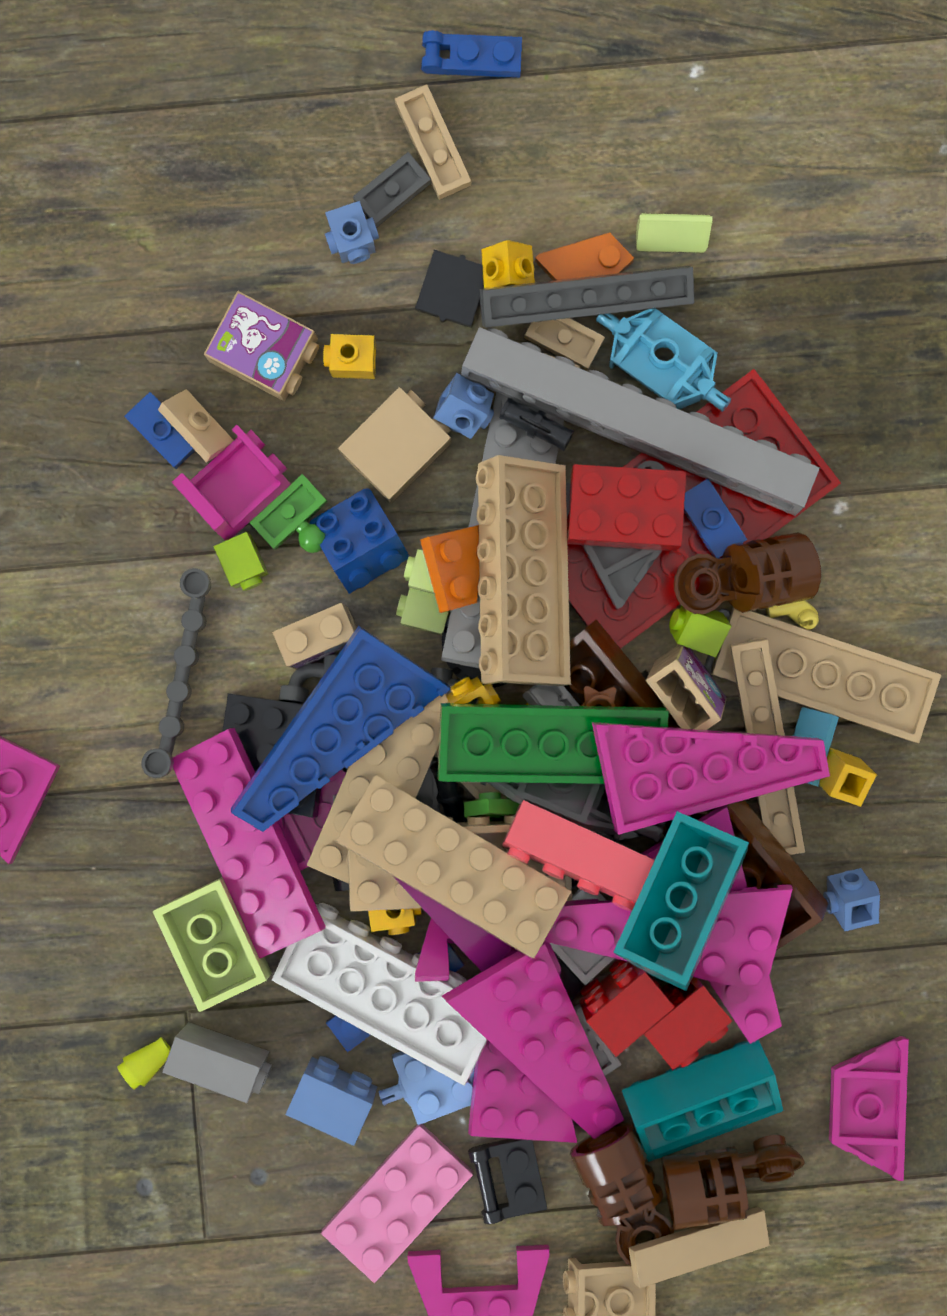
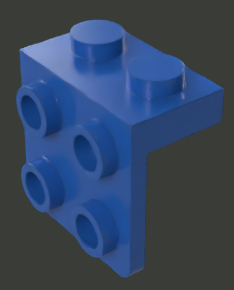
M370 489L359 491L315 517L309 523L316 524L325 534L320 547L349 594L358 588L366 586L370 581L385 572L398 567L410 556Z

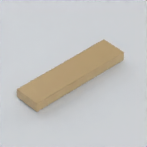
M755 1207L746 1210L747 1219L692 1227L629 1247L634 1284L639 1288H643L770 1246L765 1210Z

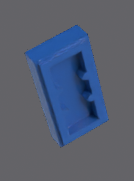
M149 392L124 417L177 469L195 450L158 411L161 402Z
M706 479L685 493L684 513L713 557H721L729 545L743 543L748 540L709 479Z

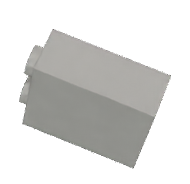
M188 1022L175 1036L162 1073L248 1103L253 1093L260 1094L272 1064L266 1062L270 1051Z

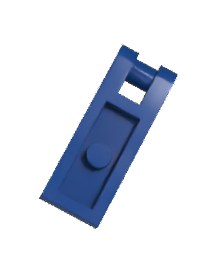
M434 30L423 33L422 46L426 48L425 56L422 57L421 70L424 73L520 78L522 37L443 34ZM440 50H450V59L439 57Z

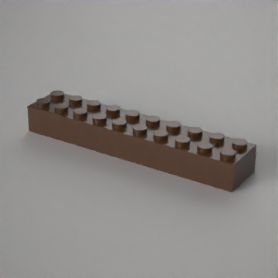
M597 619L570 640L571 685L564 687L580 706L585 702L584 687L589 686L598 692L615 687L614 704L616 707L666 708L646 679ZM669 713L668 728H680ZM745 800L728 804L727 808L734 836L749 842L748 851L742 863L747 888L768 889L778 888L777 885L789 884L792 886L793 890L776 949L778 950L823 921L828 902ZM717 808L688 816L698 820ZM673 820L667 821L663 827L662 834L666 836Z

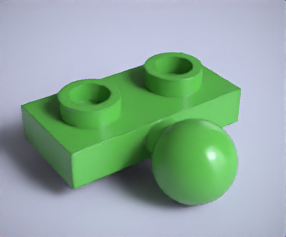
M301 474L249 523L274 550L297 531L300 546L307 552L316 553L322 550L320 544L323 542L325 534L316 524H309L307 521L328 501Z
M499 792L480 793L479 799L464 802V815L466 818L487 815L490 816V821H493V819H504V815H515L520 804L512 801L507 796L506 799H501V793Z

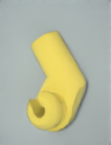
M807 601L766 608L768 617L775 618L787 615L806 630L815 628L819 622L817 610Z

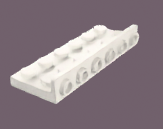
M316 904L326 928L287 946L272 981L465 1086L487 1043V1039L451 1007L442 995L467 980L462 975L449 971L448 981L415 982V971L420 954H414L413 956L402 950V945L398 941L385 936L381 939L370 933V927L357 920L348 921L338 916L339 911L328 904Z

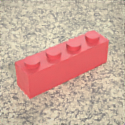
M525 800L519 805L502 843L503 847L509 849L507 855L528 864L530 859L544 865L542 868L543 872L557 879L563 880L564 875L578 881L577 887L592 895L598 896L599 891L613 897L611 903L631 912L655 861Z

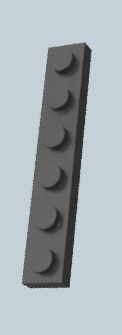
M680 266L479 289L482 326L487 328L694 304L693 267Z

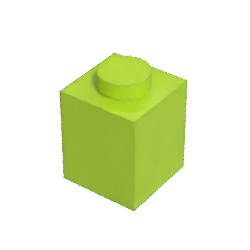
M248 532L213 546L231 587L236 589L241 587L243 591H247L263 583L261 578L269 575L254 539Z
M681 605L680 609L677 608L673 612L669 628L677 644L716 658L731 628V624L725 615L717 610L706 614H694L684 609Z

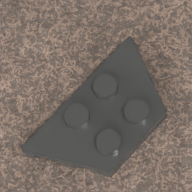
M566 483L567 519L569 514L570 483ZM582 545L616 610L624 605L662 551Z

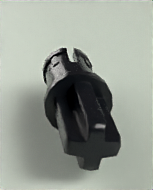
M438 762L434 763L430 768L438 789L437 802L442 804L446 817H453V821L456 823L467 822V818L464 815V789L459 787L458 782L439 781Z

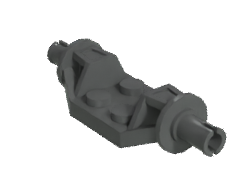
M480 782L484 786L489 783L514 802L521 804L525 800L592 832L613 835L612 839L616 841L621 836V834L619 835L614 831L609 803L602 798L605 784ZM666 822L634 830L633 832L658 843Z

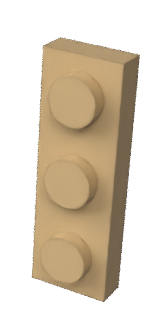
M426 84L395 98V105L426 173L431 178V184L438 199H443L471 186V179L428 85Z

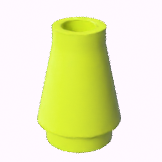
M160 1037L155 1042L123 1057V1062L117 1068L132 1089L135 1090L140 1085L145 1087L167 1061L171 1047L163 1037Z

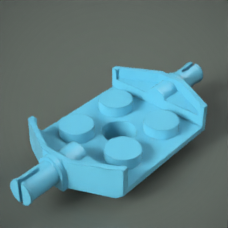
M656 308L647 309L627 319L623 317L621 320L611 313L599 314L597 316L596 322L606 327L614 335L609 365L611 369L614 367V364L659 397L673 402L677 409L699 402L701 399H706L720 409L721 412L727 408L731 398H728L714 388L716 382L713 381L718 352ZM664 347L670 349L674 357L671 360L662 361L655 356L654 352Z

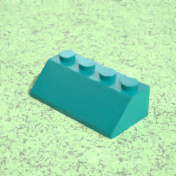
M677 811L613 953L645 972L687 991L746 856L749 842Z
M759 1039L751 1044L747 1041L739 1042L731 1049L715 1055H705L697 1062L691 1063L686 1067H677L674 1070L671 1068L660 1076L649 1080H639L622 1090L648 1162L784 1111L774 1071Z

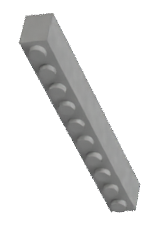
M481 327L478 328L462 365L461 375L472 382L479 383L487 389L542 410L702 478L709 479L712 482L794 516L805 507L820 468L812 465L811 460L799 454L788 455L778 451L777 446L769 441L749 439L743 436V432L735 427L715 425L710 422L707 416L701 413H686L677 409L676 405L667 399L656 398L655 400L645 396L639 388L633 385L623 384L621 386L611 382L605 374L599 371L589 370L587 372L575 367L574 362L568 358L548 356L541 353V349L536 345L528 342L519 344L508 339V336L502 331L494 328H488V330Z

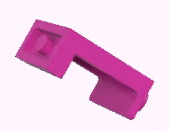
M238 425L232 429L237 438L190 480L181 473L172 481L174 486L211 528L225 541L233 538L291 485L283 475L287 470L283 463L273 453L266 457L261 451L266 445L252 430L245 434Z

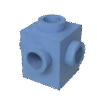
M360 201L325 212L331 231L324 234L331 254L339 253L342 264L348 261L350 264L361 263L369 259L370 254L376 252L373 240L379 239V235L373 218H365Z
M456 373L441 394L433 419L448 426L454 432L461 433L471 439L479 427L485 429L490 423L494 414V410L490 408L494 393L488 391L483 385L472 382Z
M861 868L827 876V892L823 893V897L828 902L826 910L829 914H834L844 931L879 923V889L874 881L868 879Z

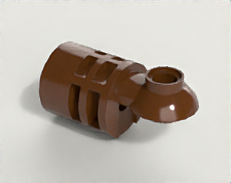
M799 532L769 537L763 540H753L746 544L742 542L729 545L725 549L722 558H715L709 554H696L687 558L678 567L674 576V592L683 608L694 614L709 613L724 601H729L734 609L742 613L753 611L757 608L765 609L775 605L780 606L813 599L819 590L821 583L820 559L812 541L806 535ZM699 577L700 584L698 589L695 590V580Z
M632 1124L616 1125L595 1139L588 1136L571 1149L570 1156L582 1184L586 1188H590L588 1193L591 1204L598 1207L596 1216L599 1223L603 1226L616 1225L617 1227L615 1242L617 1251L625 1263L631 1266L629 1247L641 1244L635 1240L641 1231L647 1230L654 1233L651 1240L674 1233V1228L669 1220L655 1209L663 1199V1192L659 1185L652 1182L655 1173L651 1166L644 1164L647 1155Z
M769 1135L753 1142L754 1151L738 1153L735 1146L726 1147L725 1149L706 1150L705 1152L662 1157L664 1186L674 1230L747 1219L745 1210H749L744 1179L760 1178L762 1182L766 1183L787 1180L793 1177L794 1171L803 1167L805 1164L803 1157L795 1149L787 1146L785 1137L782 1135ZM702 1178H705L706 1180V1187L709 1198H706Z

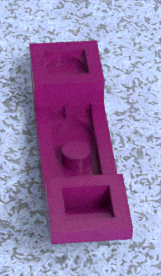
M394 877L482 972L497 964L512 950L507 943Z

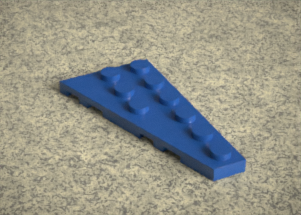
M358 626L230 808L231 813L264 832L297 807L299 801L316 788H322L330 782L332 776L344 767L348 768L392 735L394 729L410 717L414 718L425 710L423 707L439 695L442 697L450 691L451 687Z

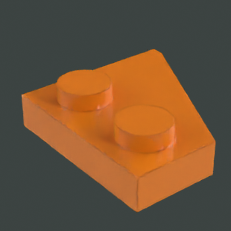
M610 232L543 252L535 257V262L553 281L622 273L634 261V257Z
M479 525L420 539L439 612L442 613L477 603L480 577L479 559L477 556Z

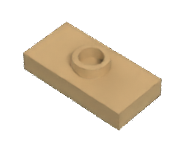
M187 389L165 400L158 408V411L205 462L218 456L234 441Z

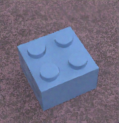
M320 1056L319 1059L311 1057L285 1115L354 1146L373 1105L377 1086L371 1084L372 1079L360 1072L353 1071L352 1074L338 1069L339 1064L327 1057Z

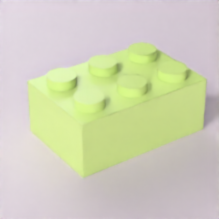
M223 877L174 899L153 911L199 1012L267 981L272 974L265 957L259 959Z

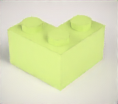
M417 549L416 557L409 556L407 560L404 578L406 581H409L408 596L401 594L396 615L402 617L400 623L404 626L442 635L450 611L439 612L423 550Z

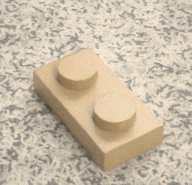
M570 318L531 322L524 337L557 356L570 359L574 364L580 365V368L588 371L605 339L601 334Z

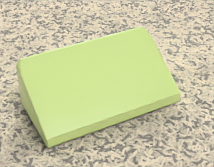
M642 213L636 225V249L649 252L704 253L708 248L712 216Z

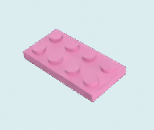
M417 1124L325 1225L321 1234L375 1283L473 1176V1170L423 1124Z

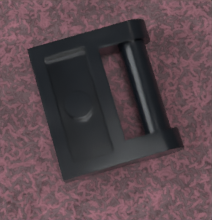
M506 1139L478 1145L468 1150L470 1162L475 1164L484 1205L481 1213L484 1224H495L507 1218L547 1210L533 1140ZM498 1156L509 1201L503 1204H498L489 1165V1159Z

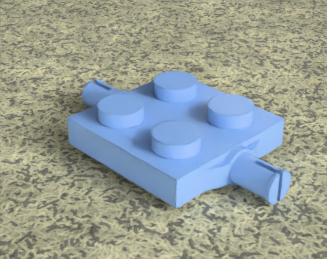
M402 1051L392 1054V1060L399 1075V1081L397 1085L379 1090V1096L384 1106L404 1098L410 1105L417 1124L420 1125L471 1105L474 1070L464 1086Z

